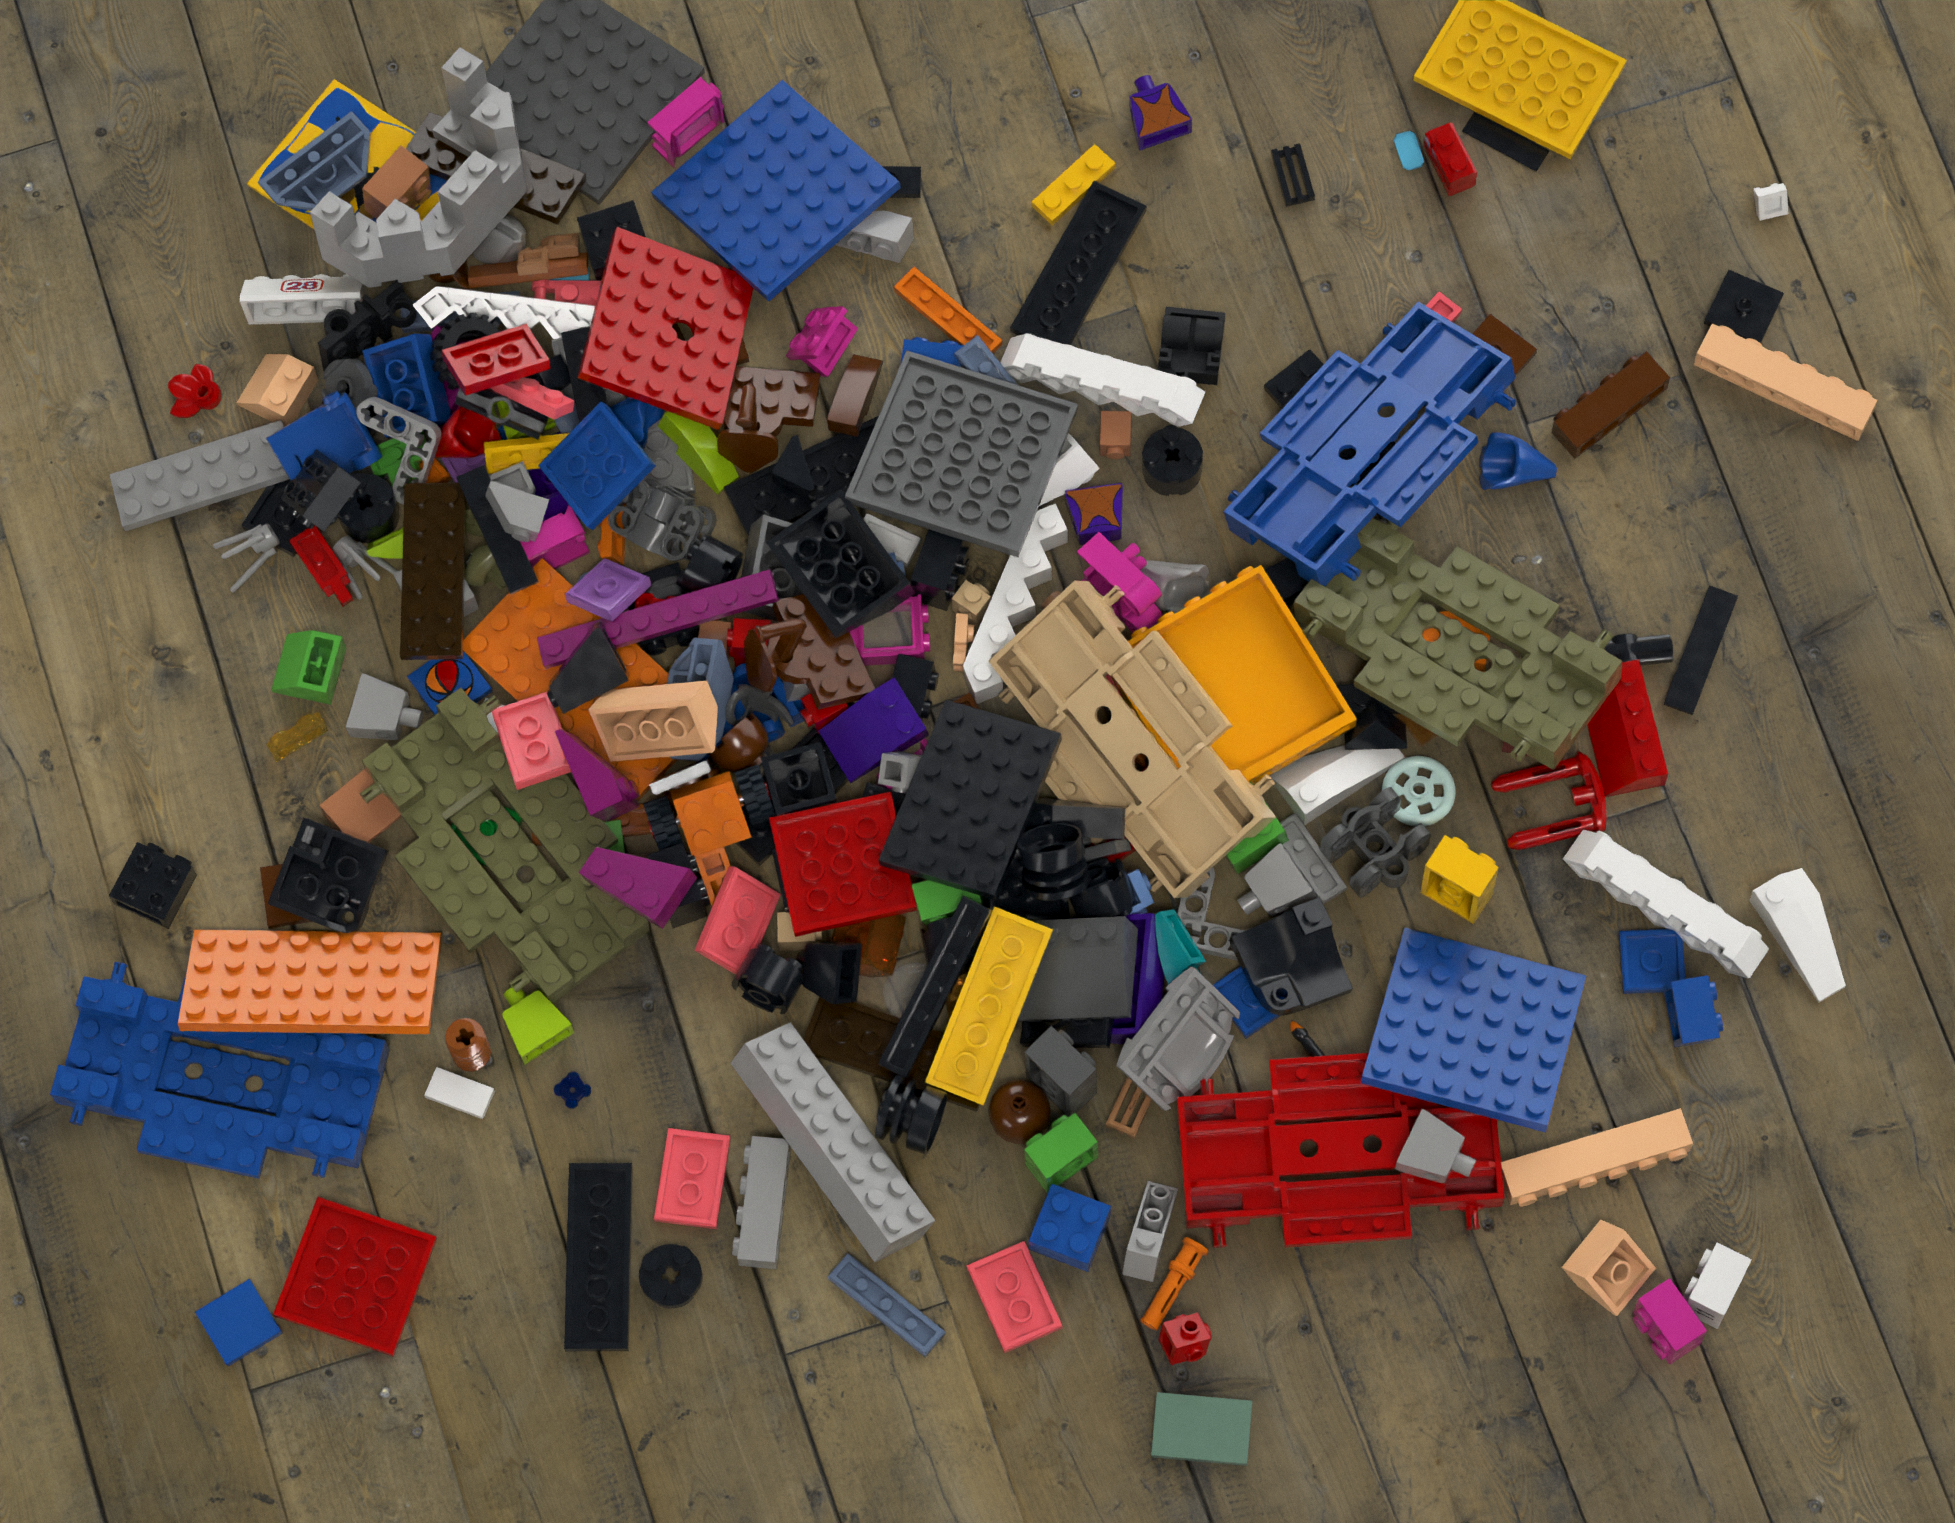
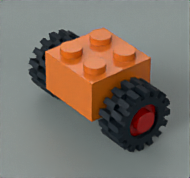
M755 765L735 772L742 796L736 793L730 772L728 771L670 791L678 815L674 816L667 795L643 803L649 820L648 824L659 851L683 843L679 831L680 827L683 829L691 855H694V857L751 838L742 810L743 802H745L752 825L769 820L770 817H775L770 801L771 796L759 766Z

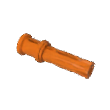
M1188 1237L1183 1238L1182 1243L1184 1245L1175 1260H1170L1168 1264L1170 1271L1157 1291L1147 1311L1140 1319L1141 1323L1153 1330L1158 1331L1159 1326L1186 1280L1190 1281L1194 1278V1270L1200 1259L1209 1252L1203 1245Z

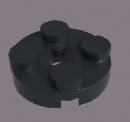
M665 1244L654 1248L643 1257L639 1269V1283L644 1295L653 1303L658 1304V1306L668 1309L679 1308L688 1304L694 1298L693 1296L698 1292V1289H700L703 1281L702 1268L697 1257L688 1247L677 1244ZM670 1268L674 1272L680 1273V1276L675 1277V1283L669 1284L667 1279L662 1280V1275L666 1274V1270Z

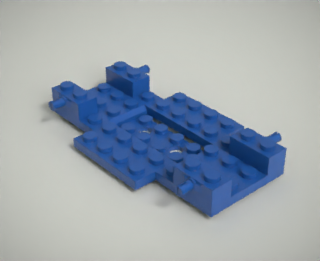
M1417 302L1396 326L1387 323V326L1383 329V334L1387 336L1361 364L1337 350L1260 432L1261 439L1279 452L1241 493L1233 490L1229 494L1228 501L1232 503L1224 510L1229 530L1251 545L1259 539L1295 562L1298 575L1308 582L1313 579L1319 584L1326 586L1339 573L1346 575L1352 581L1357 580L1361 570L1348 562L1361 548L1357 534L1378 513L1401 528L1477 445V435L1459 425L1464 417L1468 414L1478 420L1494 403L1500 404L1508 411L1512 410V407L1514 408L1516 399L1504 393V390L1516 378L1511 357L1420 302ZM1392 406L1395 408V413L1390 417L1384 418L1378 414L1382 407ZM1425 406L1426 412L1357 486L1355 483L1359 481L1360 474L1370 463H1374L1379 459L1381 451L1390 442L1398 438L1399 432L1409 421L1416 419L1418 411ZM1352 448L1356 451V455L1352 459L1344 460L1339 457L1344 449Z
M114 962L110 979L100 980L83 977L75 1005L80 1012L65 1066L58 1065L50 1093L57 1104L74 1107L69 1123L82 1126L86 1110L143 1122L144 1125L137 1147L138 1153L260 1179L267 1149L315 1159L316 1162L312 1175L320 1176V1178H325L328 1162L359 1168L390 1052L385 1040L368 1037L361 1033L179 1031L178 1019L186 975L178 1002L148 996L144 989L128 986L123 983L127 965L124 963ZM180 1036L283 1058L286 1061H290V1064L286 1066L274 1061L268 1062L249 1058L246 1055H235L213 1048L207 1049L188 1045L185 1042H174L172 1037L179 1038ZM193 1063L200 1064L203 1068L202 1075L195 1080L187 1078L185 1074L186 1068ZM252 1076H258L263 1081L262 1088L257 1092H249L245 1087L246 1081ZM158 1089L177 1094L187 1095L191 1097L201 1098L205 1100L215 1101L219 1103H224L228 1105L238 1106L242 1108L252 1109L256 1111L266 1112L270 1114H275V1116L265 1115L261 1113L251 1112L247 1110L237 1109L233 1107L158 1092Z

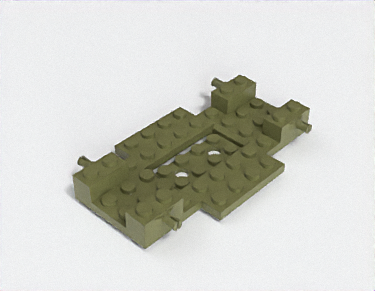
M1372 518L1357 534L1361 548L1348 562L1361 570L1357 580L1352 581L1346 575L1339 573L1326 586H1323L1311 579L1294 601L1295 620L1307 626L1303 630L1306 638L1309 636V640H1313L1316 634L1319 633L1366 660L1368 663L1354 680V687L1458 747L1472 727L1477 725L1515 747L1510 755L1516 761H1522V758L1527 754L1554 770L1621 679L1622 660L1606 652L1604 649L1613 638L1610 631L1607 633L1606 629H1602L1596 640L1592 642L1569 631L1565 638L1562 639L1546 630L1559 613V604L1457 546L1443 565L1438 568L1414 554V541L1400 534L1397 531L1399 528L1391 521L1384 523ZM1421 601L1435 603L1520 652L1523 658L1515 657L1510 650L1501 649L1489 642L1484 635L1475 634L1463 627L1458 620L1444 616L1437 612L1434 606L1424 604ZM1434 628L1440 633V637L1437 641L1429 642L1423 638V632L1426 629ZM1479 659H1487L1491 662L1492 667L1488 671L1481 672L1474 667V664Z
M459 688L436 705L438 713L394 746L390 747L386 742L362 760L364 769L371 776L374 784L359 794L367 804L379 794L385 795L416 834L418 839L396 854L395 859L468 952L471 953L495 935L523 970L520 975L508 982L513 990L517 993L528 983L532 982L554 1004L650 931L649 924L644 917L591 885L579 874V871L596 847L609 849L618 842V839L603 820L590 816L580 791L568 776L564 774L517 790L498 733L491 726L487 715L501 706V703L495 695H492L484 703L478 705L467 696L462 688ZM496 788L564 872L567 877L566 880H561L556 871L538 851L537 847L522 831L518 823L502 806L499 799L491 792L492 789ZM486 820L494 821L498 826L496 833L492 836H485L480 832V826ZM449 821H452V823L456 826L459 832L463 835V837L467 840V842L471 845L475 852L480 856V858L483 860L486 866L490 869V871L498 879L501 885L505 888V890L521 908V910L523 911L522 913L519 914L518 911L514 908V906L510 903V901L506 898V896L502 893L499 887L495 884V882L479 864L476 858L460 840L457 834L449 826ZM523 867H529L535 872L534 879L528 883L520 882L517 878L518 871Z

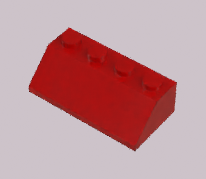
M1639 659L1622 662L1620 681L1587 724L1605 797L1664 786L1668 777V770Z

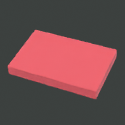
M547 692L496 708L492 711L517 790L571 772L555 731L562 729L556 709L550 702Z
M728 867L694 951L736 975L749 950L756 949L758 944H761L781 894L737 867Z
M668 1128L654 1215L655 1222L717 1229L731 1141L729 1135Z
M1025 1241L966 1265L1004 1353L1063 1328Z

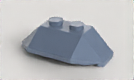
M351 111L259 180L258 184L276 205L312 211L328 192L340 198L367 178L371 133Z
M693 638L689 643L690 646L670 668L667 684L707 680L718 706L716 745L723 736L726 721L725 710L731 695L734 678L721 640ZM707 753L670 756V758L699 762Z

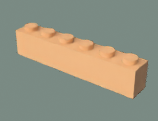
M1711 325L1696 354L1694 365L1856 441H1859L1877 403V400L1867 391L1848 387L1839 378L1822 375L1811 365L1794 362L1785 353L1768 350L1757 340L1740 337L1732 329L1722 325Z
M1680 1108L1501 1162L1503 1186L1510 1205L1518 1203L1520 1207L1535 1203L1537 1197L1549 1194L1550 1198L1565 1194L1567 1188L1579 1185V1188H1587L1595 1185L1597 1179L1609 1176V1179H1617L1625 1176L1628 1173L1627 1170L1639 1167L1640 1170H1647L1655 1167L1658 1164L1657 1161L1669 1158L1670 1161L1680 1160L1688 1155L1687 1152H1690L1693 1142Z

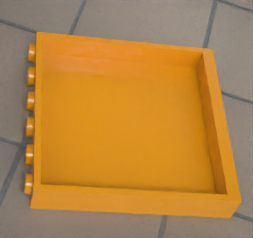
M1262 565L1256 568L1249 566L1236 575L1237 579L1228 584L1226 581L1215 585L1210 590L1211 593L1202 599L1199 596L1192 598L1184 604L1185 608L1175 614L1173 611L1164 614L1157 620L1158 624L1149 629L1145 626L1136 630L1131 635L1132 639L1128 640V643L1134 648L1151 631L1159 632L1233 725L1211 745L1212 749L1229 770H1239L1249 783L1252 782L1253 785L1259 782L1264 775L1270 776L1354 728L1357 721L1354 713ZM1110 676L1127 705L1136 712L1138 719L1155 736L1157 743L1173 759L1175 766L1179 769L1181 765L1178 763V758L1114 677Z

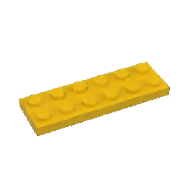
M994 907L925 1083L983 1106L985 1105L1053 929Z

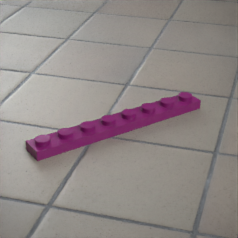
M769 569L623 612L612 622L602 618L537 637L543 666L549 669L562 665L593 625L599 621L602 622L617 649L778 602L779 599L773 574Z

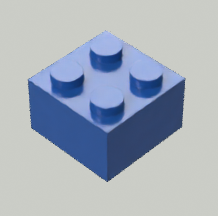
M1708 975L1671 981L1663 986L1674 1048L1711 1042L1720 1038L1719 1032L1723 1031L1721 1014L1715 1013L1713 1003L1714 1000H1717V990L1714 981L1709 982Z
M1051 1184L1029 1239V1250L1089 1272L1110 1219L1111 1206Z

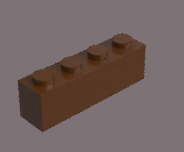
M1647 351L1639 357L1637 355L1632 356L1623 365L1624 369L1616 375L1614 373L1607 375L1600 382L1599 388L1593 392L1591 390L1586 391L1578 398V404L1570 410L1564 408L1554 417L1552 434L1574 459L1668 388L1670 377Z

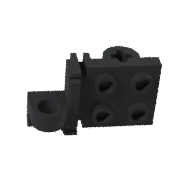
M396 280L372 300L365 294L362 296L363 301L361 303L358 300L354 303L357 312L353 315L343 309L333 310L326 315L324 319L326 337L318 342L323 371L335 360L356 359L363 355L362 350L374 347L377 337H380L385 343L392 341L390 326L406 328L414 323L416 319L414 303L404 292L402 283ZM400 308H406L410 311V314L405 318H398L394 315L395 311Z
M1166 307L1158 370L1190 378L1198 384L1217 385L1225 313Z

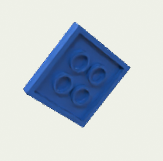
M600 402L538 465L585 526L591 530H594L656 467L608 405Z

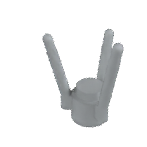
M268 523L263 526L260 524L251 530L213 544V548L218 549L248 538L247 541L221 555L222 559H227L252 546L257 554L261 551L263 552L230 588L232 593L242 586L269 557L277 553L274 547L280 544Z
M345 536L334 545L332 551L348 573L347 577L351 581L349 585L357 599L360 600L363 596L347 567L348 565L352 568L359 564L376 581H379L381 577L363 559L364 555L392 574L398 572V570L381 558L370 557L366 551L367 548L361 542L356 543L350 536Z

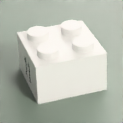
M1716 1243L1713 1251L1706 1249L1695 1272L1700 1277L1699 1279L1694 1276L1692 1277L1683 1296L1700 1321L1716 1329L1719 1328L1752 1259L1719 1243Z

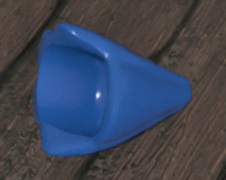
M630 397L610 407L642 449L645 448L648 440L649 427L659 421L664 415L663 409Z
M1491 433L1487 445L1482 448L1479 467L1482 468L1480 485L1483 490L1503 489L1556 477L1557 467L1551 460L1525 441L1509 434Z

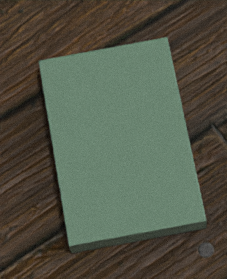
M1157 1392L1151 1457L1247 1466L1252 1401Z

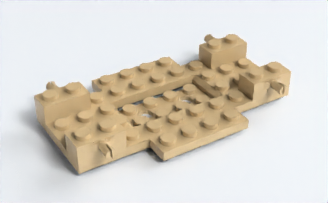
M1074 580L988 661L1007 685L999 693V697L1003 698L1001 700L1008 704L1016 696L1039 727L1061 733L1062 741L1045 780L1058 799L1125 808L1124 835L1155 874L1149 880L1151 891L1156 892L1164 885L1173 898L1189 897L1210 878L1207 872L1244 838L1255 837L1276 818L1262 797L1275 782L1266 774L1255 785L1250 784L1239 770H1229L1212 749L1211 745L1233 725L1158 631H1151L1134 648L1124 638L1121 632L1126 627L1115 615L1112 607L1115 602L1124 596V592L1120 591L1122 589L1115 585L1105 596H1102L1089 581ZM1109 674L1114 677L1178 758V763L1181 765L1179 769L1175 766L1173 759L1157 743L1155 736L1138 719L1136 712L1119 695L1117 688L1105 677ZM1102 706L1108 707L1112 715L1111 720L1106 724L1100 723L1097 719V712ZM1141 753L1145 754L1149 759V766L1143 772L1138 771L1134 765L1136 756ZM1091 838L1094 845L1103 844L1108 840Z

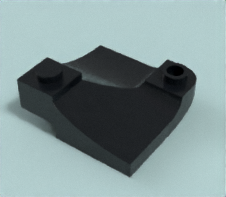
M303 818L294 844L288 849L268 904L339 932H356L365 921L369 910L370 898L389 850L315 820ZM348 912H352L354 915V920L350 924L345 921V915Z
M1320 897L1294 906L1291 910L1256 927L1233 935L1229 939L1255 997L1261 1006L1272 1014L1284 1016L1296 1013L1348 994L1353 989L1332 932L1333 924ZM1277 996L1285 997V999L1281 1000Z

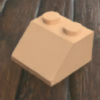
M266 354L236 404L271 422L282 420L284 426H287L295 421L318 382L313 366L288 354Z
M1600 1220L1565 1262L1562 1269L1581 1290L1613 1315L1618 1316L1656 1267L1624 1229Z

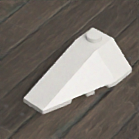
M1069 433L1040 505L1064 495L1066 490L1077 489L1081 484L1090 481L1094 473L1100 469Z
M1345 745L1303 756L1270 775V777L1275 782L1274 786L1305 826L1388 771L1395 763L1405 757L1399 749L1345 750Z
M1800 868L1779 874L1754 889L1749 900L1818 1003L1845 988L1846 985L1820 894L1804 870Z

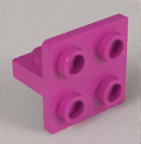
M843 306L816 308L806 316L805 326L802 331L791 340L789 344L790 350L786 357L790 360L801 359L816 373H820L821 377H828L858 328L844 317L847 309Z

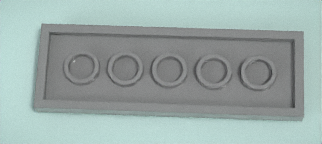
M282 420L109 474L123 529L129 531L289 480L285 470L266 440L267 437L285 427Z

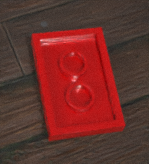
M527 324L442 350V358L465 396L550 369L548 356Z

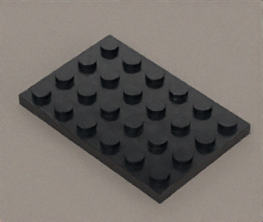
M945 700L879 857V864L890 869L996 900L1018 848L1017 841L1025 831L1062 741L1061 733Z

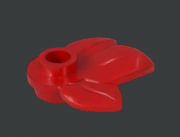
M195 364L191 375L179 374L168 382L169 391L177 398L170 410V414L174 417H193L201 409H214L221 401V389L213 381V372L205 365Z

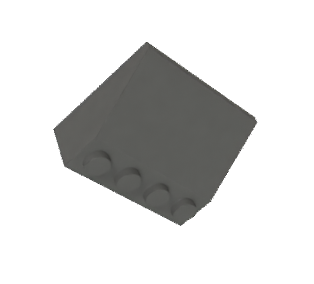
M1125 916L1033 921L1053 929V932L1017 1022L1056 1021L1058 1019L1063 1021L1070 1019L1087 1020V1018L1103 1019V1017H1110L1111 1019L1131 1018L1138 928Z

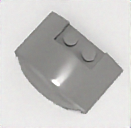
M1193 967L1184 971L1165 988L1168 991L1146 1022L1132 1040L1126 1039L1116 1065L1164 1111L1171 1109L1168 1104L1177 1101V1097L1192 1096L1201 1088L1200 1080L1206 1079L1207 1082L1226 1055L1234 1035L1229 1034L1232 1018L1239 1019L1240 1012Z

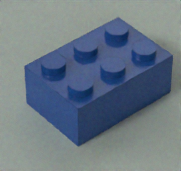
M414 333L362 350L366 367L371 374L373 384L377 387L378 398L430 420L438 426L443 425L451 416L444 384L438 379L440 373L438 371L434 372L432 368L435 362L430 359V353L433 351L431 335ZM388 411L387 413L382 415V417H386L388 415ZM400 416L393 417V427L397 431H404L406 427L404 419ZM384 434L385 438H392Z

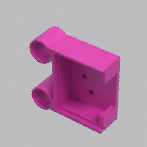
M1098 532L1077 551L1090 565L1083 572L1084 579L1081 581H1089L1102 596H1105L1115 585L1122 589L1120 591L1124 592V596L1115 602L1112 607L1115 615L1132 633L1146 626L1149 629L1158 624L1157 620L1163 614L1154 603L1162 596V593L1158 586L1140 571L1147 565V561L1142 556L1136 557L1140 553L1139 547L1135 543H1131L1125 550L1120 552Z

